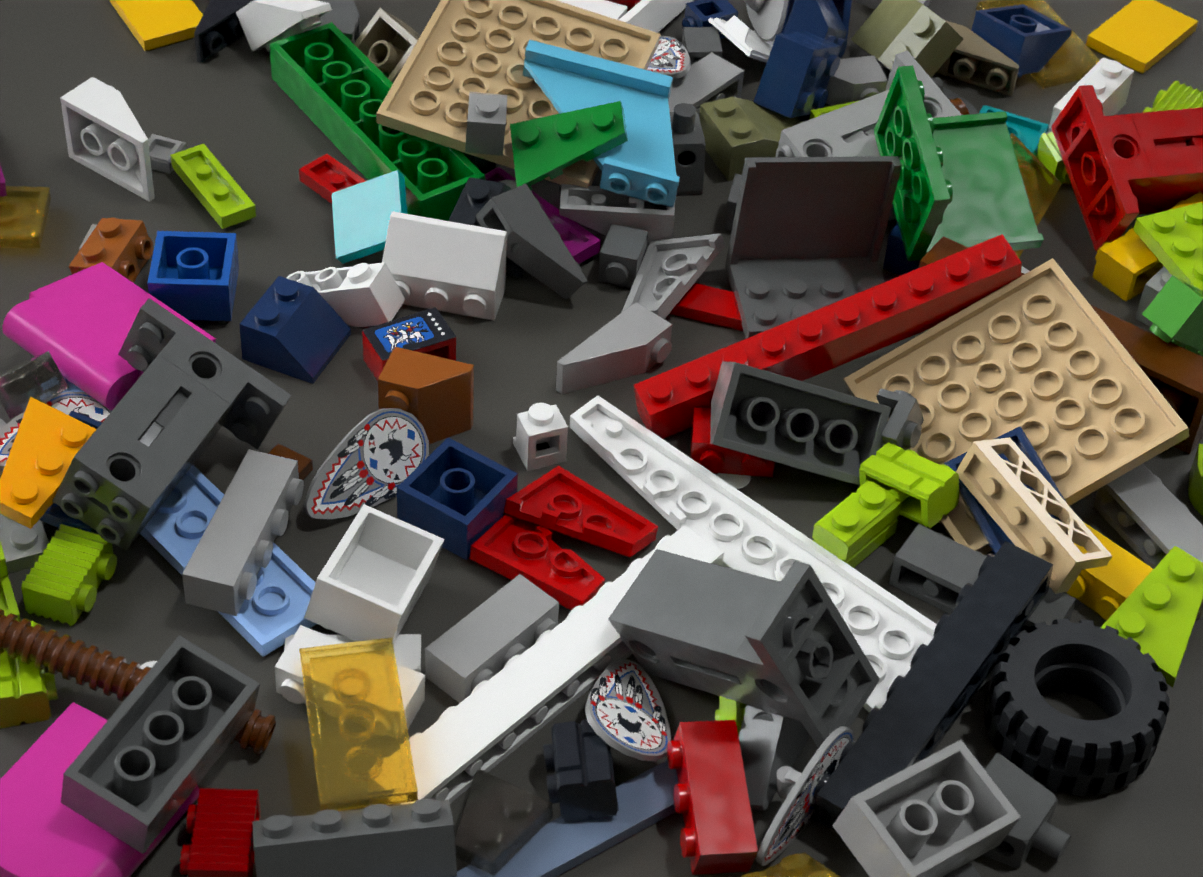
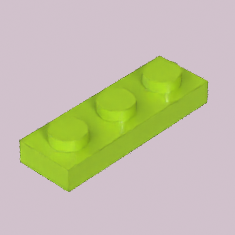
M205 144L170 155L171 167L222 229L256 217L255 204Z

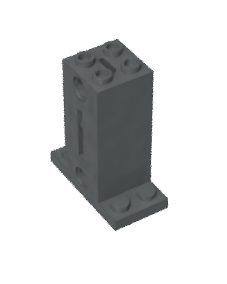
M150 298L140 308L118 353L132 367L144 373L74 456L52 501L60 506L68 516L81 520L97 531L105 541L116 544L125 551H127L222 426L231 431L236 438L247 442L258 450L292 396Z
M656 549L608 618L647 674L801 721L818 748L831 732L838 727L845 726L850 728L880 680L811 565L794 561L781 581H776Z

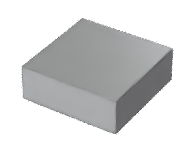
M152 134L148 139L151 169L171 174L174 169L171 167L170 155L186 150V143Z

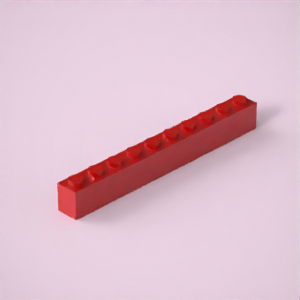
M1001 234L634 384L637 411L645 427L664 439L692 427L694 407L711 408V400L722 361L737 362L804 381L936 326L1021 277L1022 262L1004 235Z

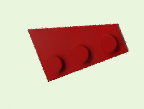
M559 465L507 498L504 507V513L627 557H632L656 540L659 527Z

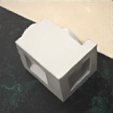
M536 403L529 408V411L518 413L516 437H513V444L526 470L531 471L566 462L568 426L557 405L550 406L546 403ZM547 442L550 447L536 451V444Z

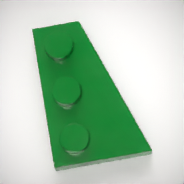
M621 101L510 124L516 186L527 184L529 189L532 190L531 185L547 177H550L552 180L564 174L563 169L580 160L587 162L628 141L624 109Z

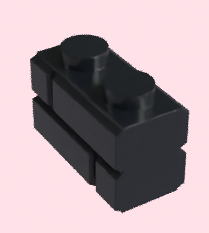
M587 719L582 720L580 724H577L575 721L554 724L551 728L552 744L543 745L547 773H556L546 775L550 804L559 803L561 818L565 822L588 819L589 815H592L594 818L616 815L619 808L610 746L595 733Z

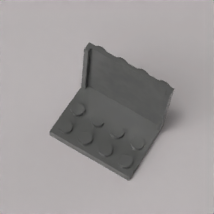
M898 156L745 158L725 268L732 292L735 294L746 339L885 282L878 259L901 171V163Z

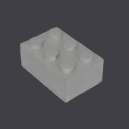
M959 740L853 796L833 824V827L870 877H944L999 846L1020 820L1021 816L963 741Z

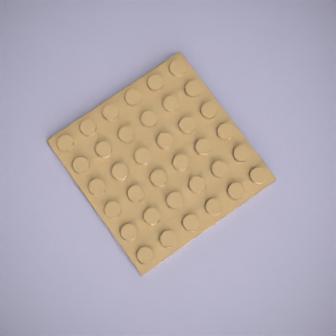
M441 0L378 109L376 123L465 153L469 93L479 92L507 95L503 156L477 153L467 154L515 169L510 124L559 114L533 78L523 76L525 50L529 40L647 70L659 45L660 33L557 0ZM593 159L587 162L580 160L563 169L564 174L552 180L550 177L545 179L561 185L571 184L588 188L591 186L599 167Z
M1053 258L843 379L846 388L852 396L878 404L876 396L880 389L892 392L902 390L916 398L924 421L921 425L922 431L919 442L914 448L910 447V450L939 465H945V462L968 452L974 441L992 440L1021 426L1069 506L1189 437L1187 425ZM959 493L957 507L947 515L943 514L939 523L951 540L985 555L992 550Z

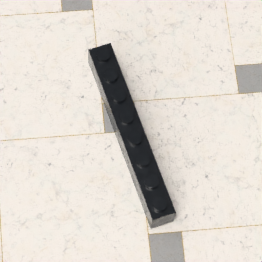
M1007 541L1004 542L995 555L990 553L986 556L979 569L978 579L973 585L967 583L963 587L952 614L945 613L942 615L935 627L934 638L928 646L921 644L911 660V669L905 677L898 675L888 690L887 701L881 709L874 707L864 722L861 736L856 742L853 740L849 741L843 749L838 767L832 775L826 773L819 780L813 794V798L816 799V821L837 832L833 824L853 796L931 756L994 668L1001 649L1008 645L1010 639L1020 632L1048 593L1053 564Z

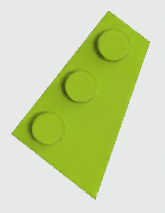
M1174 546L1100 627L1105 629L1106 625L1117 629L1119 631L1118 635L1122 638L1127 639L1131 637L1141 646L1140 652L1150 654L1158 665L1157 672L1163 674L1166 683L1172 688L1174 687L1203 601V562L1179 547Z

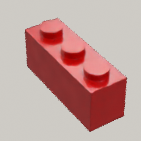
M736 720L680 722L674 740L668 741L667 760L669 768L676 769L678 784L674 786V806L677 813H683L685 828L681 829L680 834L682 855L684 858L690 857L692 875L747 872L750 870L758 853Z

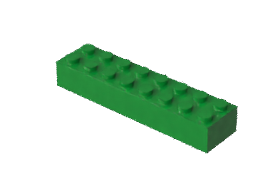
M332 22L270 44L272 79L367 180L399 170L404 175L408 214L449 221L468 178L485 180V175L461 151L376 123V113L393 83Z

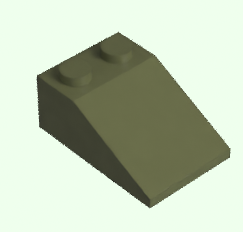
M883 0L850 40L870 56L874 55L877 61L890 72L896 54L908 50L924 71L932 78L963 41V38L945 20L917 0Z
M737 97L723 98L700 104L699 119L705 138V150L728 181L734 180L735 174L742 175L745 158L775 157L782 130L802 123L799 117L789 118L753 101Z

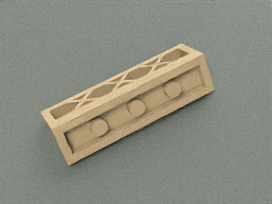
M1011 438L974 441L956 470L959 474V479L1015 546L1053 564L1049 587L1055 594L1068 592L1083 569L1107 566L1113 556ZM1003 453L1010 462L1002 459L998 454ZM1024 484L1033 487L1035 491L1026 488ZM1049 513L1057 516L1062 522L1052 518ZM1074 543L1084 547L1088 553L1083 554Z

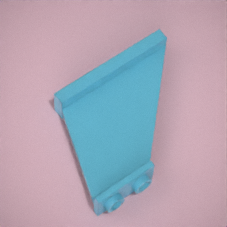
M529 40L525 50L523 76L533 78L559 114L617 101L622 103L628 141L593 158L602 171L600 189L646 200L654 204L674 207L680 177L676 175L669 112V98L673 77Z

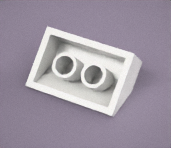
M392 211L382 263L385 262L401 290L405 298L403 304L427 309L436 307L438 311L495 320L506 287L507 231Z

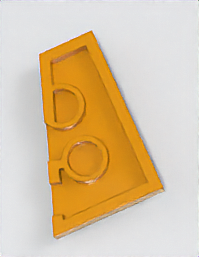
M30 396L0 478V514L31 529L54 503L52 501L74 456L97 429Z

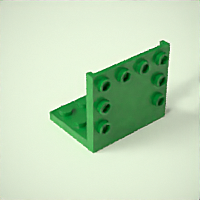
M914 66L898 67L873 132L880 156H898L901 163L893 207L907 260H921L943 236L969 248L1003 234L1013 250L1040 248L1044 239L1042 233H1038L1007 128L1006 120L1008 117L1006 111L932 118L930 113H926L924 85L921 80H917Z

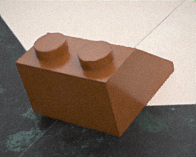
M394 347L378 378L379 410L382 408H399L414 415L423 425L429 444L471 430L474 408V365Z

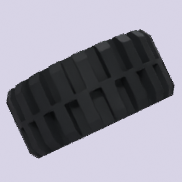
M1069 618L1053 620L1052 625H1047L1045 621L1029 627L1028 632L1025 630L1018 632L1010 639L1009 644L1001 649L993 669L985 700L984 724L989 730L988 737L992 746L996 750L1002 749L1000 755L1004 756L1034 780L1044 783V787L1049 791L1057 793L1059 789L1069 790L1070 795L1085 796L1087 791H1094L1095 795L1112 792L1114 785L1119 789L1134 782L1135 776L1143 774L1148 768L1158 746L1170 709V698L1166 693L1168 686L1163 674L1157 672L1158 665L1149 653H1141L1140 644L1131 637L1124 639L1118 635L1119 631L1107 625L1105 629L1093 626L1094 621L1081 619L1079 623H1070ZM1055 692L1080 695L1100 706L1110 718L1089 721L1067 716L1049 705L1042 695Z

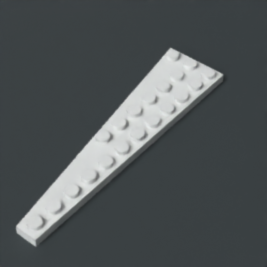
M596 396L570 415L569 427L677 530L686 525L724 552L723 567L781 581L794 561L810 564L880 679L863 707L869 713L874 707L881 709L887 701V693L892 682L898 675L905 677L911 669V660L921 644L928 646L934 638L933 633L937 624L600 396ZM993 669L979 689L992 677Z

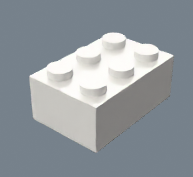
M363 504L317 577L304 618L388 655L431 578L444 539Z

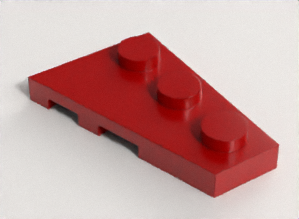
M505 514L471 545L469 559L510 580L521 574L558 601L560 605L570 610L576 606L586 604L596 596L605 582V578L573 550L559 547L552 540V532L546 527L535 526L529 521L509 514Z

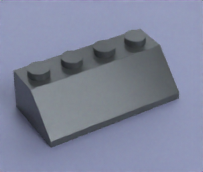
M722 361L711 400L710 444L860 486V465L871 455L876 456V452L880 449L882 443L881 434L888 422L891 407L741 363Z

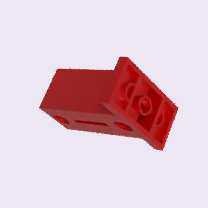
M1083 85L1077 88L1051 126L1096 252L1103 244L1111 243L1120 238L1137 215L1167 211L1181 200H1187L1199 192L1203 194V107L1104 116L1102 103L1097 98L1093 85Z

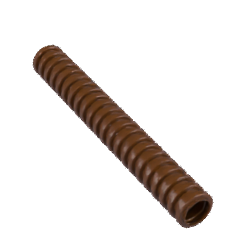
M0 609V654L7 651L9 658L16 659L19 656L24 664L35 662V668L40 670L48 667L50 674L56 675L60 672L65 680H70L72 677L76 678V684L81 686L89 683L91 690L97 691L101 688L106 696H111L113 693L117 694V700L122 702L125 701L151 669L148 666L141 669L140 663L136 661L128 664L123 656H118L116 659L112 658V652L107 650L100 653L99 647L94 645L87 648L82 640H77L74 643L69 635L65 634L59 637L56 630L51 629L46 632L45 626L41 624L33 627L28 619L24 618L20 622L17 615L10 613L8 616H5L4 610ZM255 709L253 715L230 744H233L235 741L240 742V748L247 749L249 746L253 747L254 753L260 755L262 751L266 750L276 726L275 716L269 714L267 717L261 716L262 711Z

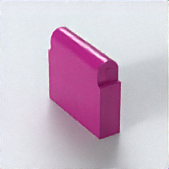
M103 262L30 292L28 300L15 305L8 312L2 325L3 334L109 410H113L144 373L132 367L118 353L140 308L149 298L214 343L216 341V338Z
M73 702L0 779V877H130L188 810L189 804H193L197 800L199 787L198 785L144 854L62 804L63 773L108 721Z

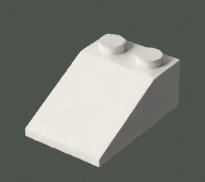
M91 77L60 97L69 157L149 202L155 197L148 138L120 91Z

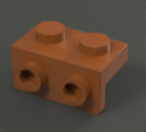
M102 218L70 263L71 274L103 262L134 283L136 277L153 253V242L148 236L144 221Z

